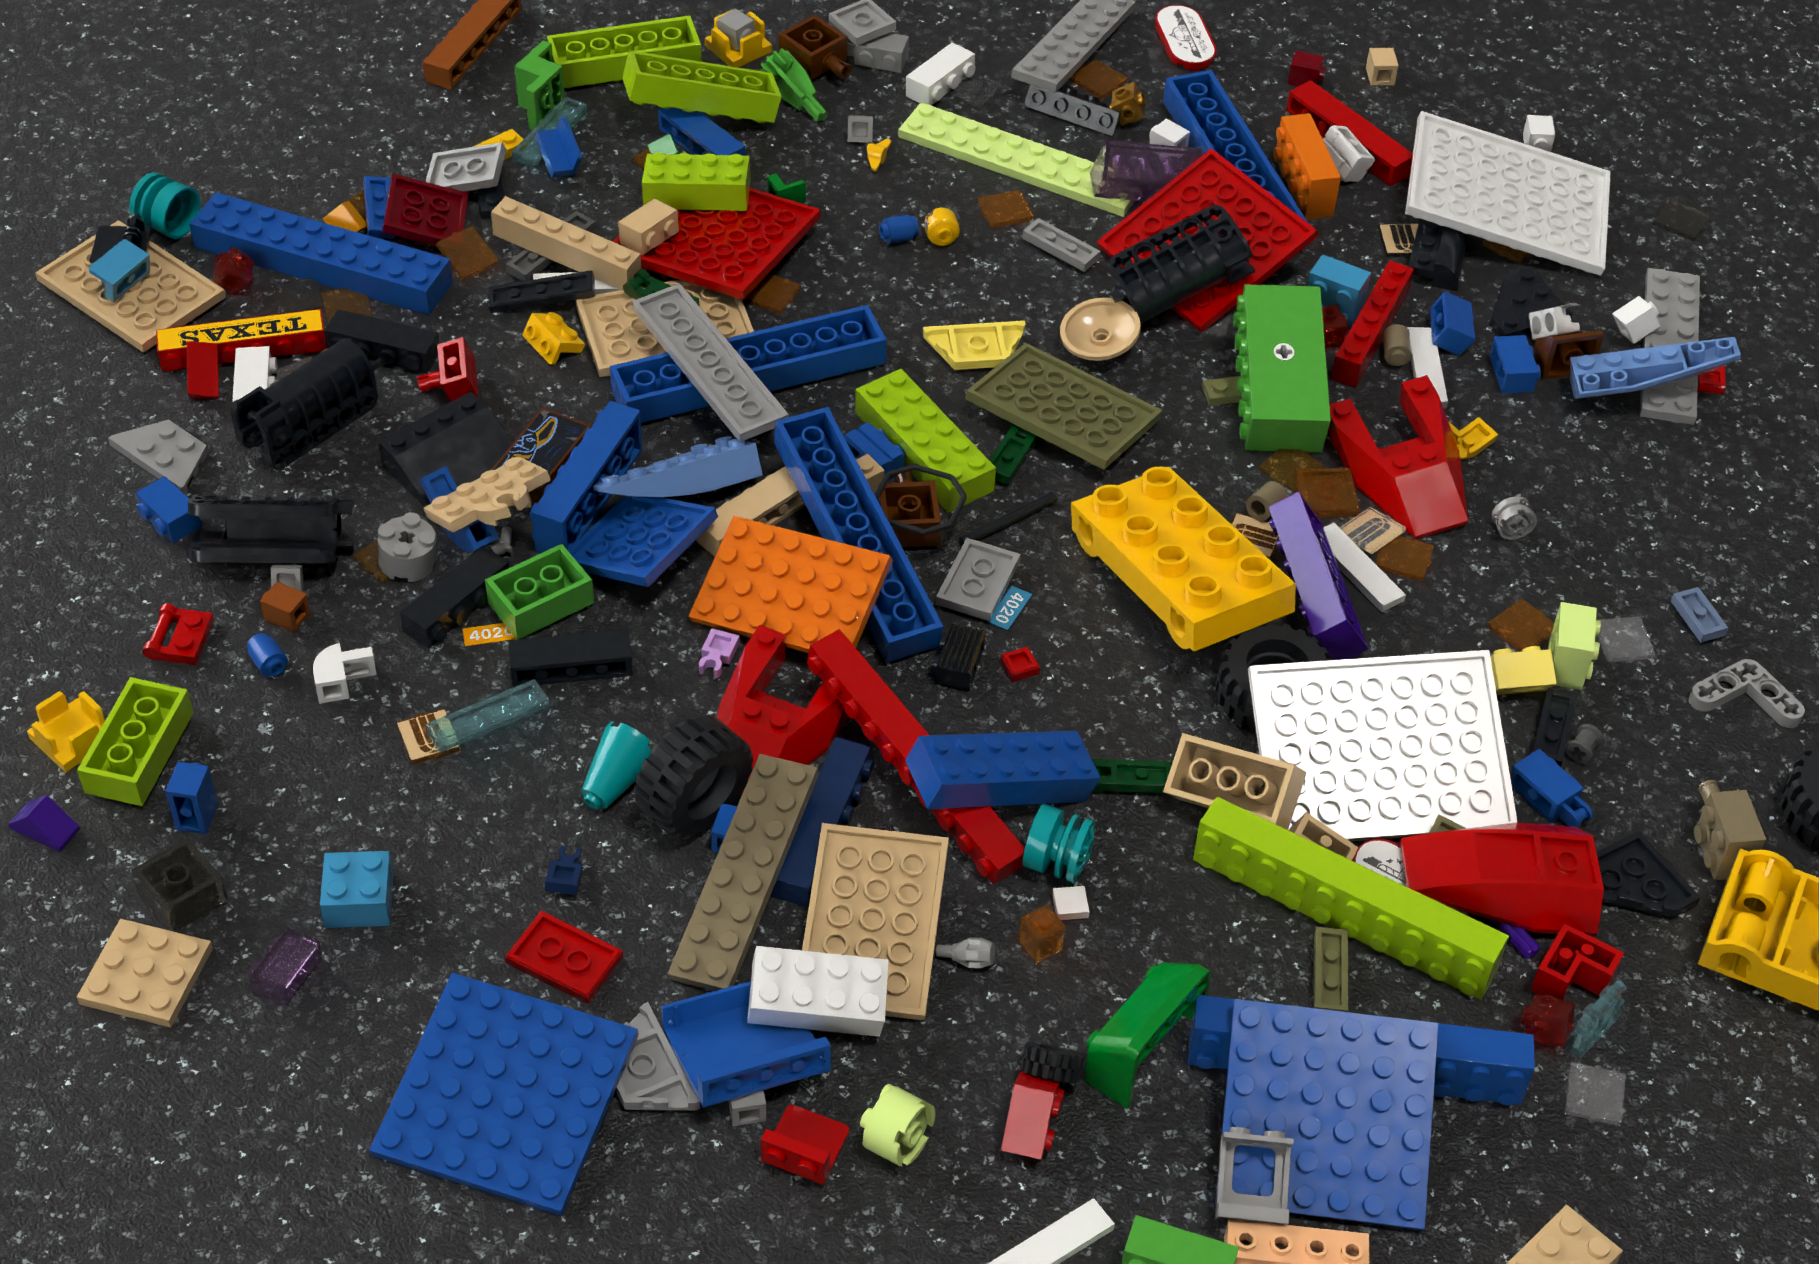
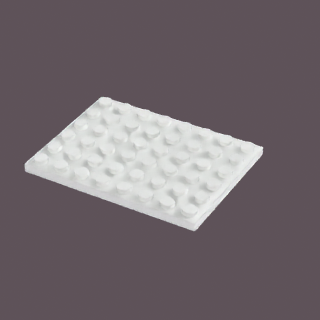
M1421 111L1417 119L1405 214L1601 276L1605 270L1610 171Z
M1489 650L1254 665L1248 668L1259 755L1294 764L1307 772L1289 828L1307 812L1351 842L1404 838L1427 834L1438 814L1465 828L1517 822Z

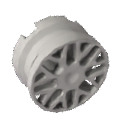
M1520 496L1509 497L1498 503L1491 514L1493 522L1497 525L1498 532L1504 539L1515 540L1522 538L1536 527V515L1530 509V504L1526 498Z

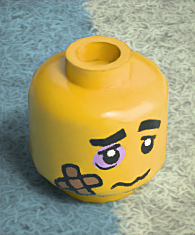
M940 207L928 213L924 222L928 239L937 246H946L955 242L959 236L960 228L953 211Z

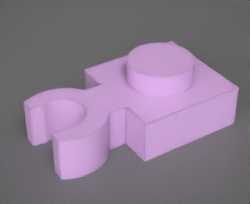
M711 628L701 649L702 658L699 661V674L703 675L706 668L712 667L714 668V678H719L722 674V663L730 665L740 644L739 635Z

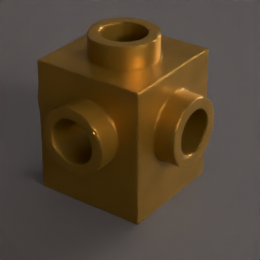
M1135 82L1112 91L1110 109L1121 113L1119 121L1122 126L1128 123H1135L1145 117L1147 100Z

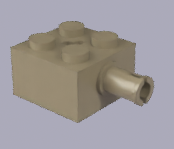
M1707 780L1699 785L1700 788H1698L1705 806L1702 807L1701 817L1698 824L1694 827V837L1696 842L1701 845L1704 853V864L1707 868H1710L1713 879L1723 880L1728 879L1740 848L1746 851L1762 850L1766 837L1747 790L1720 792L1717 781Z

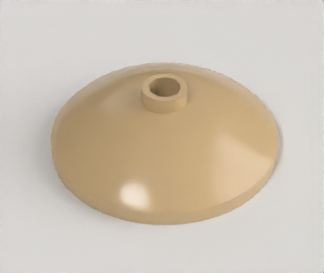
M1094 298L1076 305L1065 315L1060 326L1061 340L1065 348L1079 358L1093 361L1108 360L1122 355L1136 343L1141 331L1139 316L1132 306L1121 300L1115 303L1112 298Z

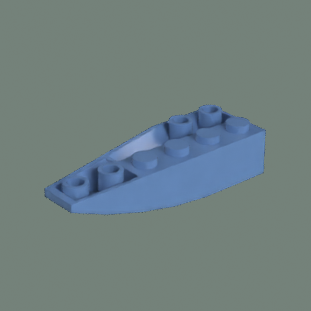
M1728 337L1570 357V385L1574 399L1629 393L1659 387L1712 371L1741 359V354L1736 338Z
M731 436L716 439V444L694 445L691 447L690 452L655 462L646 467L630 469L627 471L628 473L621 476H606L602 478L601 483L593 485V489L597 492L636 497L682 496L716 490L762 476L763 474L756 443L739 442L738 439H732Z

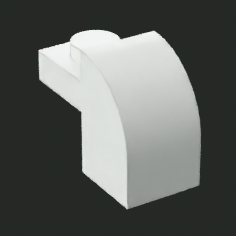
M340 643L325 648L318 654L313 663V674L319 704L349 699L347 680L377 675L372 647L341 652Z

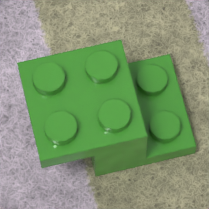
M544 40L515 66L518 105L527 109L529 130L534 132L540 131L565 107L563 69L561 65L553 63L552 43Z

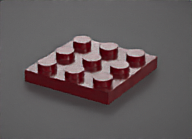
M392 173L382 232L459 252L462 244L468 193Z

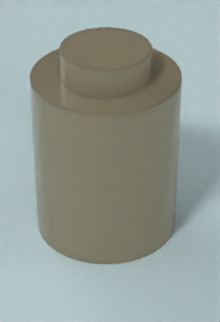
M1400 324L1387 327L1383 332L1384 358L1386 362L1393 366H1401L1408 363L1412 356L1409 329Z
M1275 481L1267 482L1247 499L1246 509L1249 515L1258 521L1267 520L1271 516L1268 507L1287 498V492L1280 483Z

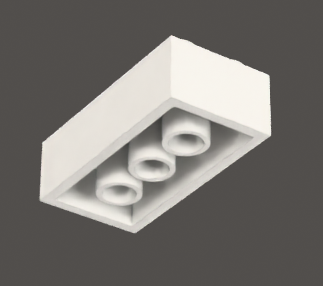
M756 946L752 963L747 1023L880 1037L885 1022L888 959Z

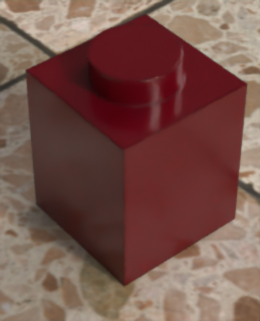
M1295 51L1290 65L1288 84L1300 86L1310 80L1317 85L1319 81L1323 82L1327 68L1323 67L1324 56Z

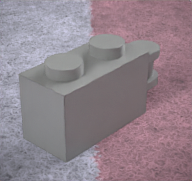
M887 33L858 46L847 38V55L854 57V65L898 73L902 72L908 58L909 36Z

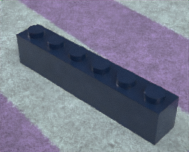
M835 737L772 890V897L809 907L822 823L835 825L850 824L854 813V801H860L864 790V778H870L873 771L874 760H870V746Z

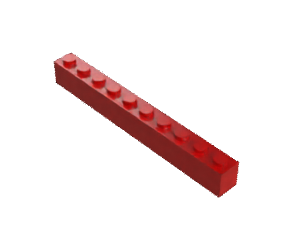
M840 629L811 644L807 659L811 672L819 675L824 681L828 692L833 697L839 699L847 715L859 723L866 738L874 741L880 748L883 758L895 766L899 771L902 781L915 790L920 802L926 807L905 759L918 737L929 734ZM990 806L930 809L937 817L942 829L951 833L956 839L959 849L971 857L975 862L978 872L983 877H987L993 885L1023 867L1025 847Z

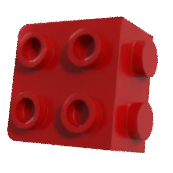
M789 1105L785 1109L775 1131L765 1130L761 1138V1161L824 1185L849 1135V1127L844 1123L796 1105Z

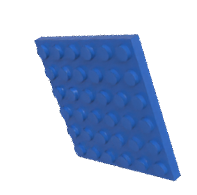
M451 973L369 1152L371 1156L563 1216L639 1035L638 1029Z
M1234 999L1221 1135L1223 1132H1229L1230 1127H1242L1250 1129V1134L1264 1136V1131H1280L1285 1133V1138L1294 1139L1290 1154L1287 1202L1289 1214L1423 1231L1425 1229L1438 1023ZM1242 1145L1235 1148L1232 1189L1235 1193L1257 1196H1270L1273 1193L1275 1153L1272 1149Z

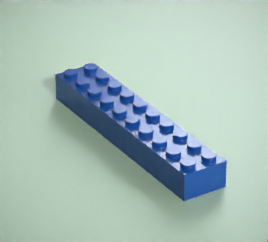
M1212 70L1166 78L1163 103L1175 123L1190 131L1188 144L1197 159L1212 148L1307 222Z
M217 192L189 223L194 248L425 315L431 314L453 284L450 258Z
M868 305L726 338L769 391L886 363L887 339ZM668 353L610 366L611 390L616 402L640 410L641 423L710 406Z
M829 407L776 421L774 444L821 537L887 554L893 560L866 623L885 663L939 647L943 624Z
M1205 995L1198 997L1190 1028L1188 1065L1198 1066L1203 1069H1227L1234 999ZM1438 1023L1434 1096L1460 1097L1470 1101H1493L1503 1105H1522L1535 1070L1533 1034Z

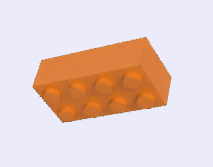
M1311 114L1282 116L1280 127L1276 129L1277 145L1273 148V158L1280 166L1282 178H1285L1287 181L1289 193L1293 194L1295 203L1306 220L1334 217L1341 176Z

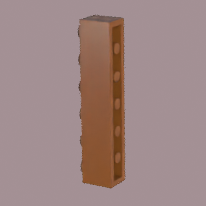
M478 0L474 3L466 15L461 17L457 25L448 32L447 36L436 45L431 54L423 60L422 70L424 71L425 82L451 90L522 10L521 0Z

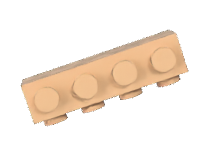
M1228 1219L1224 1242L1239 1247L1235 1264H1369L1368 1233Z

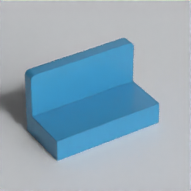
M123 239L89 267V273L105 283V297L115 302L150 273V255L128 240Z

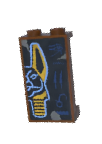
M542 407L491 470H496L505 465L507 460L514 457H522L546 469L551 480L529 492L531 506L540 501L546 486L551 484L557 477L560 466L566 464L570 458L571 451L575 446L578 447L583 440L585 431L591 428V425Z

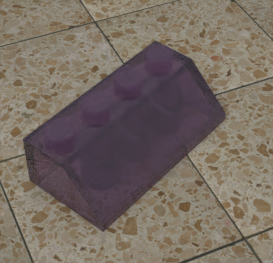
M1106 140L1090 171L1094 197L1147 201L1200 158L1203 153L1202 148Z

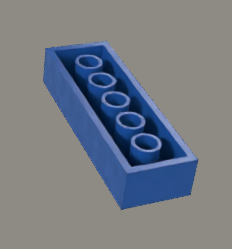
M609 401L604 410L599 411L595 423L585 431L583 440L578 447L575 446L566 464L560 466L557 477L552 484L546 486L540 501L531 508L530 519H532L533 524L532 539H534L535 552L543 553L560 544H563L569 550L589 530L613 495L594 491L593 485L601 483L602 478L606 476H621L628 473L627 471L630 470L643 451L640 410Z
M1078 731L919 736L905 759L927 809L1086 802L1101 779Z

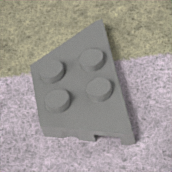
M169 419L108 437L111 447L156 478L160 479L166 476L184 495L188 491V482L191 477H196L199 465L204 462L208 454L206 444Z
M644 1003L639 1008L640 1013L630 1023H624V1025L637 1028L639 1033L615 1090L624 1109H700V1101L649 1003Z

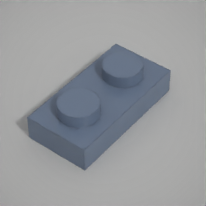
M1699 587L1673 594L1671 603L1700 643L1726 636L1728 626Z

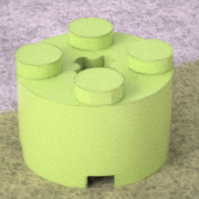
M891 1084L885 1085L873 1109L868 1108L862 1115L860 1126L865 1128L863 1146L902 1167V1163L906 1165L911 1164L921 1153L929 1138L923 1134L927 1125L933 1127L935 1121L934 1106Z

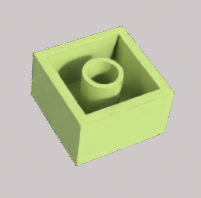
M1565 602L1560 603L1548 649H1551L1557 682L1555 686L1582 690L1585 679H1591L1593 662L1591 660H1597L1600 643L1595 642L1601 627V621L1596 620L1597 608Z

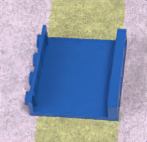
M751 981L661 1006L663 1032L703 1108L831 1071V1048L826 1037L815 1039L809 1029L747 1023Z

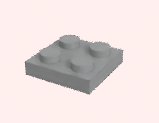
M860 0L829 13V22L846 35L856 46L896 30V21L872 0Z

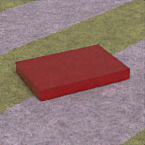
M540 911L507 953L505 962L589 1004L624 956L623 950L546 912Z

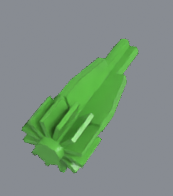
M783 48L780 49L779 53L775 50L771 56H766L767 60L765 63H761L763 68L759 71L773 74L781 93V98L798 110L804 107L817 123L820 120L824 121L828 112L815 99L814 96L817 94V91L807 71L788 50L785 51Z

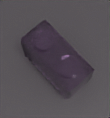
M286 927L280 936H274L269 942L266 955L261 961H255L250 968L249 979L253 992L289 1006L297 991H300L308 976H311L312 971L315 970V966H318L319 961L322 960L323 956L319 941L311 936L302 935L294 929L291 930L289 927Z

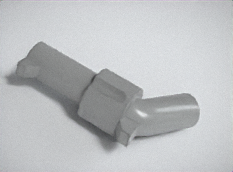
M507 526L503 527L500 538L488 543L486 547L500 556L506 552H512V547L510 546L512 529ZM473 551V552H471V553H468V554H467V558H468L471 554H473L475 551Z

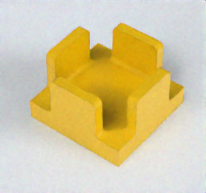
M749 12L746 15L754 20L755 33L740 39L739 51L730 46L729 38L718 29L717 19L726 13L714 18V28L711 29V35L705 38V46L731 67H741L772 52V44L765 38V23L753 12Z
M61 691L38 704L35 709L39 723L36 721L31 725L32 728L27 730L29 739L65 773L82 762L105 722L101 707L84 691L78 694L79 697L69 704Z

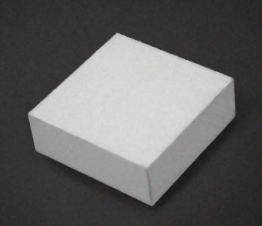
M1085 886L1053 888L1052 896L1057 921L1089 918Z

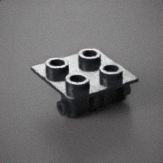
M137 214L128 218V226H98L89 262H96L123 239L128 240L146 252L152 227H145L141 216Z

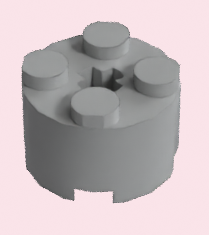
M409 512L404 516L393 518L379 526L377 540L378 565L386 576L393 580L394 576L408 578V582H414L424 579L432 573L436 562V533L428 522L420 519L417 513Z

